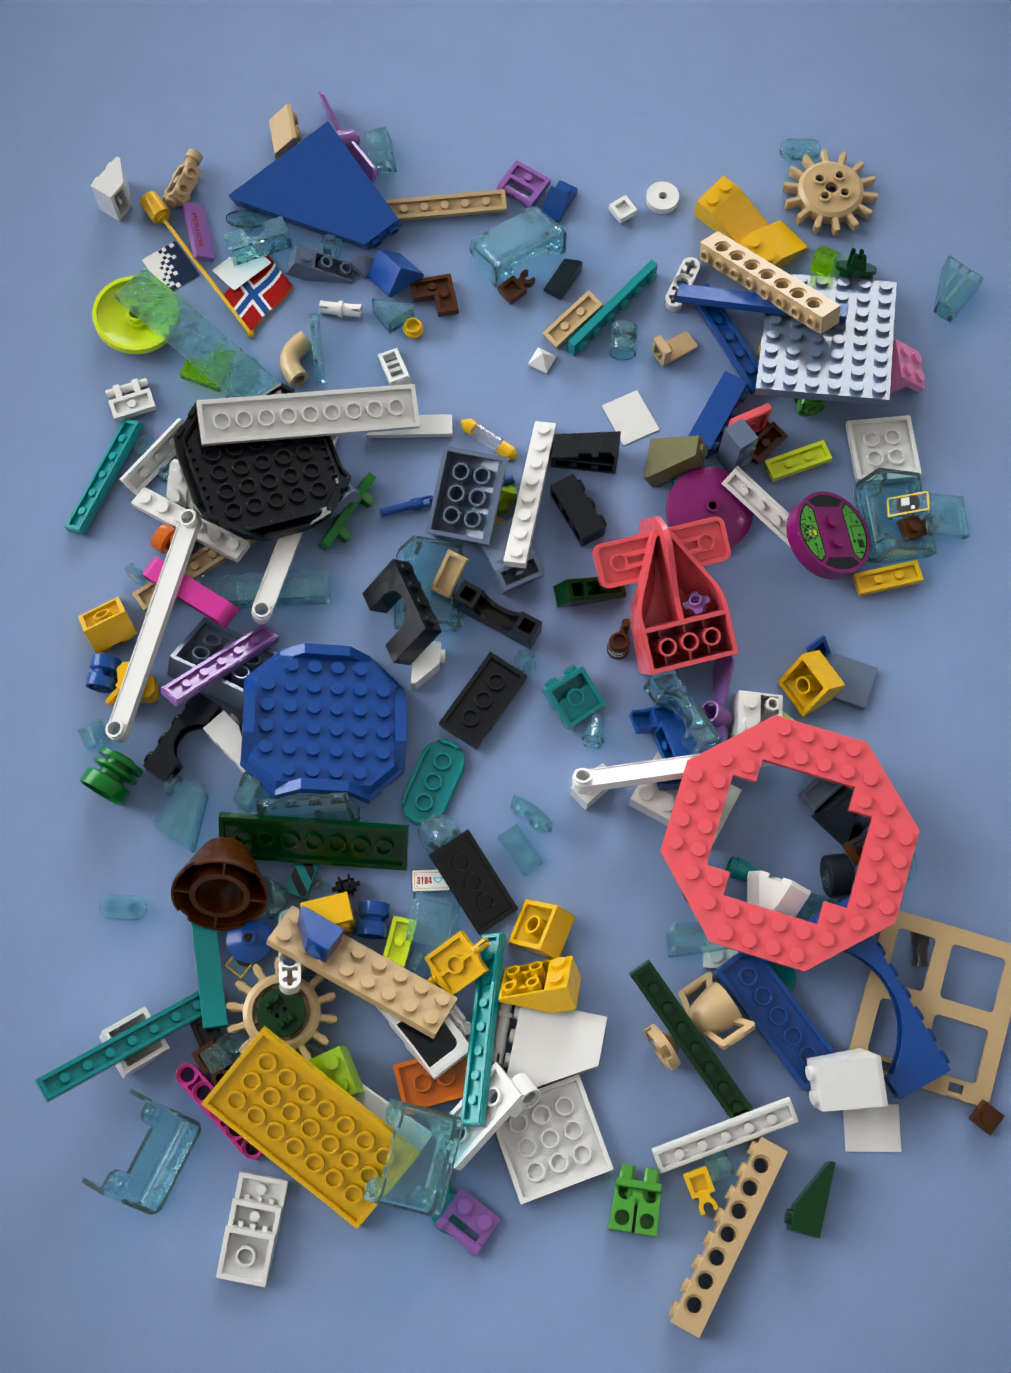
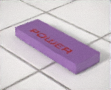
M185 203L183 210L193 257L196 260L213 262L216 257L205 207Z

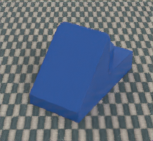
M559 180L556 187L551 186L541 211V216L559 224L575 198L578 188Z

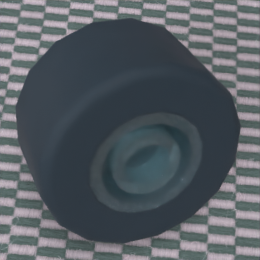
M845 853L824 855L820 862V876L825 894L828 897L849 896L854 883V870L849 856Z

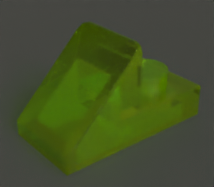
M822 244L814 253V260L810 271L820 276L829 277L841 253Z

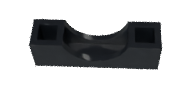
M466 580L462 582L453 597V608L529 649L532 648L542 631V622L523 611L513 612L498 605L487 596L484 590Z
M201 693L187 700L186 708L181 714L175 716L171 723L172 727L167 733L165 732L160 736L158 746L154 751H150L144 759L143 767L147 772L169 786L183 768L177 754L179 743L183 737L192 731L203 729L222 712L220 705Z

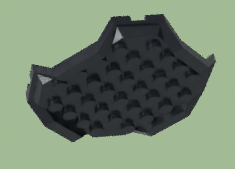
M280 382L261 395L295 393V389ZM196 402L189 411L186 421L183 425L181 424L173 438L180 471L193 507L199 516L244 539L269 541L310 530L331 517L351 481V475L342 467L330 436L202 446Z

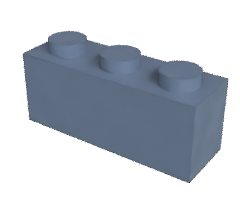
M743 418L725 428L716 457L723 468L730 473L737 466L744 472L750 468L749 465L753 459L752 456L759 438Z

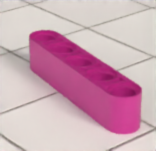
M154 556L141 575L154 585H157L164 561ZM184 574L176 598L226 628L239 609L228 600Z
M186 1063L179 1066L176 1071L178 1083L240 1152L250 1159L257 1160L262 1158L264 1154L260 1151L255 1155H251L248 1151L250 1143L241 1136L235 1137L228 1125L201 1104L203 1102L200 1098L201 1089L209 1087L212 1090L214 1088L213 1083L193 1064ZM188 1069H193L194 1078L190 1082H185L184 1073Z

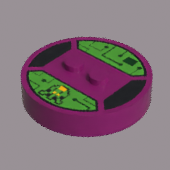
M815 492L796 504L788 515L786 532L789 545L799 562L813 574L824 579L838 580L849 576L866 562L870 553V535L867 525L858 510L843 497L830 492Z

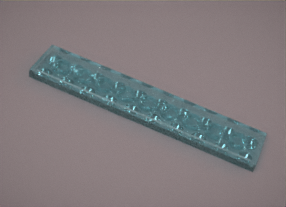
M143 268L114 293L115 298L229 396H259L280 383V381L148 269Z

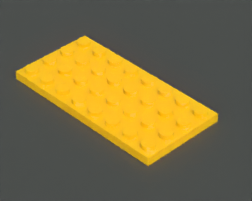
M266 1026L259 1031L201 1103L356 1229L359 1228L420 1154L419 1149Z

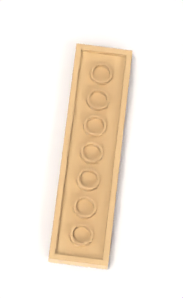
M293 905L268 937L266 945L296 962H300L303 966L432 1039L436 1037L457 1002L458 998L345 934L342 935L341 943L326 963L311 957L304 950L298 925L300 909Z

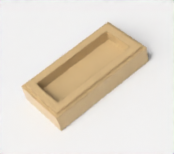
M448 549L430 590L451 599L469 558Z

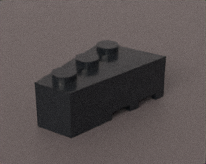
M621 431L555 434L551 467L615 474Z

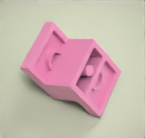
M897 339L893 340L890 394L906 386L916 392L925 390V375L921 367V354Z

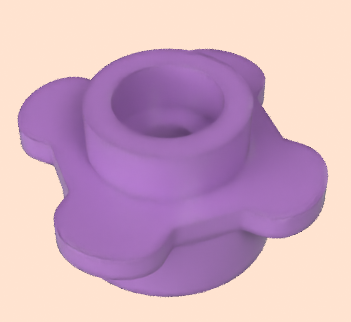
M693 591L690 593L689 599L683 603V607L685 610H690L692 614L699 615L706 611L710 598L707 595L702 596L697 591Z

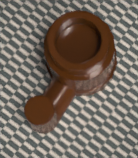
M623 619L619 632L614 633L609 638L607 653L613 659H623L629 652L630 641L627 636L631 623L629 619Z

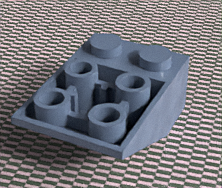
M513 518L494 526L490 545L480 544L502 595L538 580L545 575L532 545L526 569L504 566L503 560Z

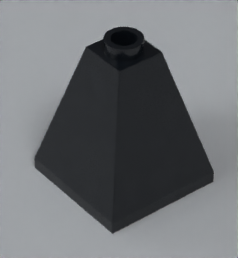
M842 786L812 815V818L841 846L859 836L869 826L871 820L869 817L848 811L853 790L846 786Z

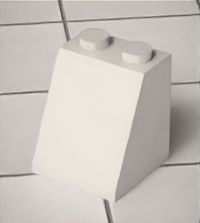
M863 1048L806 1058L807 1066L805 1067V1073L811 1086L809 1099L811 1104L820 1111L827 1112L888 1106L881 1056Z

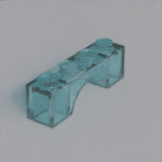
M675 670L651 675L643 688L655 705L671 709L682 719L685 726V734L680 742L689 755L701 754L722 741L723 738Z

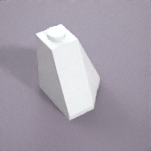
M764 871L748 872L747 903L796 917L810 896V890L786 878L782 880L776 877L770 878L771 874Z

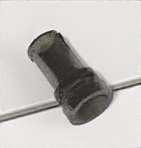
M911 932V945H913L912 966L919 967V957H921V967H928L930 937Z

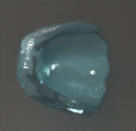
M443 813L429 816L426 821L421 823L418 829L422 846L429 854L461 833L454 820Z

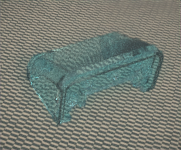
M531 206L523 213L482 234L475 235L471 239L470 253L496 289L504 282L502 279L507 273L509 276L513 274L514 267L545 251L548 255L552 254L553 251L556 256L566 252L567 233L558 222L540 207Z
M877 468L855 484L853 489L855 508L864 519L870 535L868 562L885 563L928 558L937 553L935 542L930 536H922L917 540L904 542L896 523L900 519L916 516L915 512L888 517L887 498L921 492L922 482L920 473ZM899 498L888 500L890 515L900 513L896 506Z
M413 535L399 548L396 559L410 562L413 566L415 575L421 583L423 592L430 602L431 609L438 619L442 632H456L461 629L464 618L459 610L453 608L454 594L451 599H448L430 590L447 550L450 549L464 556V553H462L463 545ZM403 597L397 601L394 608V627L396 630L402 627L405 619L406 606Z
M390 1098L385 1116L388 1124L394 1126L395 1129L382 1177L374 1176L370 1179L365 1188L364 1200L425 1216L437 1217L442 1212L462 1135L463 1121L457 1115Z

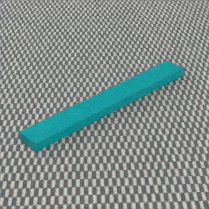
M502 932L482 934L481 939L486 937L488 939L487 942L491 944L480 952L481 958L489 971L476 980L460 1125L463 1127L485 1126L499 1003L498 997L506 935Z
M199 991L35 1079L46 1103L200 1019Z

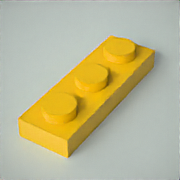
M917 560L854 573L852 576L858 597L922 583L924 580Z

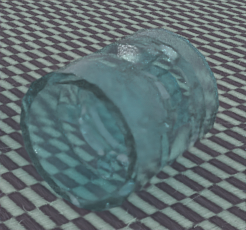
M621 320L611 324L609 355L612 358L630 360L636 356L638 327L635 323Z

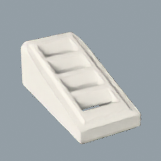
M397 348L377 355L389 386L412 384L410 375ZM395 358H396V360H394V361L385 363L386 361H389V360H392V359H395Z

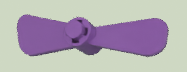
M318 91L322 106L336 133L371 182L374 183L377 177V169L358 146L360 143L359 135L353 129L341 130L324 93Z
M732 655L718 658L714 664L713 701L705 702L699 711L700 719L706 723L698 745L699 754L728 740L727 728L733 722V714L729 709L725 708V703L734 667V657Z

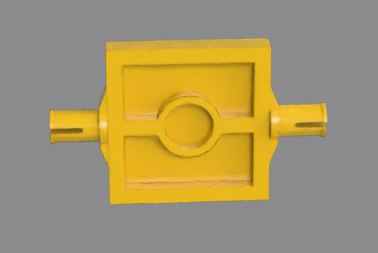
M464 930L459 931L424 957L432 975L427 981L434 985L438 984L446 992L455 996L489 971L481 958L480 952L490 946V942H487L488 939L484 937L474 945Z

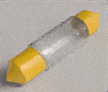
M473 419L461 420L463 431L470 435L472 439L493 453L508 457V460L517 458L516 448L506 442L504 438Z

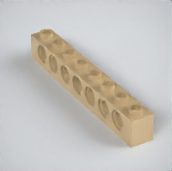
M717 231L700 242V260L748 290L757 293L764 300L770 301L778 309H781L817 333L822 334L839 323L841 305L721 232Z
M758 1137L756 1141L752 1139L746 1151L749 1157L746 1163L741 1162L735 1174L738 1176L735 1186H729L724 1197L727 1199L724 1208L720 1207L714 1217L713 1221L716 1222V1225L712 1232L710 1230L707 1232L702 1242L705 1248L702 1254H697L692 1262L691 1268L694 1271L690 1279L686 1277L681 1285L680 1291L683 1294L679 1302H673L668 1313L671 1316L669 1322L697 1338H700L788 1153L787 1150L763 1137ZM758 1158L765 1162L766 1168L763 1173H758L754 1168V1162ZM746 1181L752 1182L755 1187V1191L751 1196L746 1195L743 1191V1185ZM735 1204H740L744 1209V1214L740 1219L735 1218L732 1214V1208ZM724 1227H729L733 1232V1237L729 1242H725L721 1238V1231ZM714 1250H718L722 1255V1260L718 1265H713L710 1262L709 1257ZM706 1273L710 1276L711 1283L708 1288L702 1289L698 1284V1279L700 1275ZM692 1297H696L700 1303L699 1309L696 1312H690L687 1308V1301Z

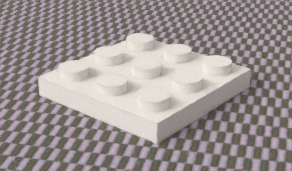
M910 415L850 420L846 422L845 427L856 483L921 476L922 471Z

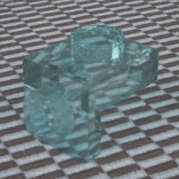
M226 1033L220 1036L212 1046L203 1050L200 1056L210 1073L214 1074L232 1064L240 1052L238 1051L239 1047L235 1039Z

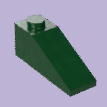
M598 577L566 579L553 586L557 608L580 606L627 596L624 585L614 588H603L598 581Z
M825 1162L791 1204V1209L787 1208L784 1217V1223L787 1224L786 1230L813 1238H820L836 1162Z

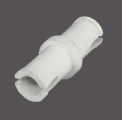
M321 300L319 306L328 307L327 309L319 308L320 314L337 315L338 318H343L344 316L362 318L363 312L354 311L363 310L362 304H350L341 300L339 302Z

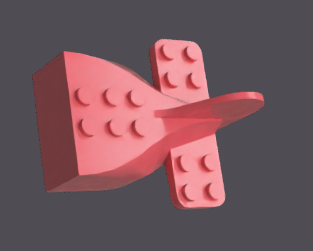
M650 517L640 521L638 535L600 543L593 548L592 553L598 581L603 588H614L638 582L631 605L630 619L639 673L654 675L739 654L726 598L717 582L703 567L723 562L731 555L728 535L722 518L710 517L667 527L661 517ZM693 591H697L702 596L707 595L710 598L706 611L699 615H694L690 610H685L683 607V603L689 599L690 593Z

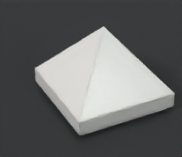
M538 347L528 365L547 374L557 356Z

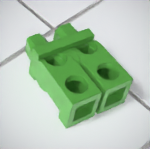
M622 1164L619 1177L615 1178L607 1229L631 1233L634 1208H636L632 1234L657 1237L662 1184H659V1170L645 1168L644 1179L640 1181L634 1180L636 1166Z

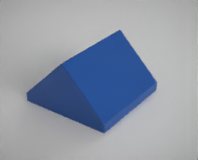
M378 249L367 274L368 279L389 298L424 277L423 273L402 254Z

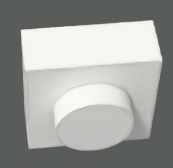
M626 195L609 204L608 210L620 224L637 215V208Z

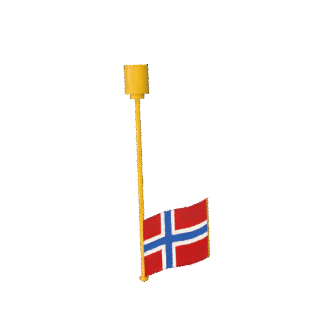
M150 191L140 199V206L152 222L167 226L245 329L247 337H253L254 330L262 319L278 306L292 289L290 282L267 252L264 250L262 255L271 264L236 290L229 287L223 295L168 222L171 212L155 191Z

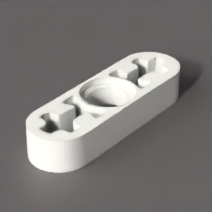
M688 257L682 261L665 296L664 305L667 310L677 312L683 307L684 303H671V301L674 299L679 288L676 284L677 282L685 281L688 285L694 284L700 270V262L696 258ZM693 266L689 275H687V268Z

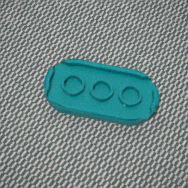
M447 739L437 740L426 745L421 752L401 798L403 814L412 824L423 827L431 826L439 822L445 815L466 764L464 753L455 742Z

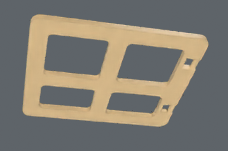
M899 910L896 923L880 931L877 942L883 946L886 952L884 957L888 964H890L896 937L900 929L924 935L934 940L922 990L918 991L906 987L911 994L909 1000L914 1007L917 1006L923 1014L924 1019L922 1022L926 1029H931L934 1017L940 1015L983 1028L987 1032L975 1082L969 1083L942 1075L921 1088L977 1106L982 1099L989 1103L1011 1017V943ZM953 945L994 956L1004 961L994 1007L991 1012L941 997L940 992ZM871 969L868 973L849 1050L863 1048L869 1051L868 1046L880 1000L883 998L891 1000L886 987ZM881 1056V1061L889 1063L890 1067L893 1059ZM949 1083L962 1085L961 1094L949 1091Z

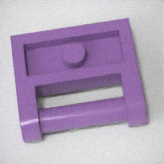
M516 160L501 179L496 190L505 189L506 194L525 204L526 208L533 210L539 198L549 187L551 179ZM509 183L515 184L532 195L530 197L510 187Z
M460 1188L434 1226L439 1230L444 1229L469 1249L468 1253L475 1257L501 1219L463 1188ZM452 1214L479 1234L475 1241L449 1221Z

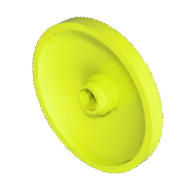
M128 276L109 283L100 291L93 304L92 318L97 334L109 347L127 354H145L161 348L170 341L178 327L179 311L175 297L162 283L148 277Z

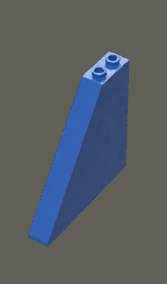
M329 122L323 124L228 195L237 206L366 250L377 248L382 244V240L388 236L395 235L402 226L397 216Z

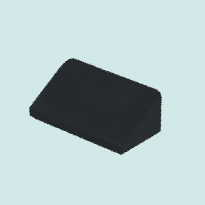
M564 258L543 291L562 300L582 271L583 262Z

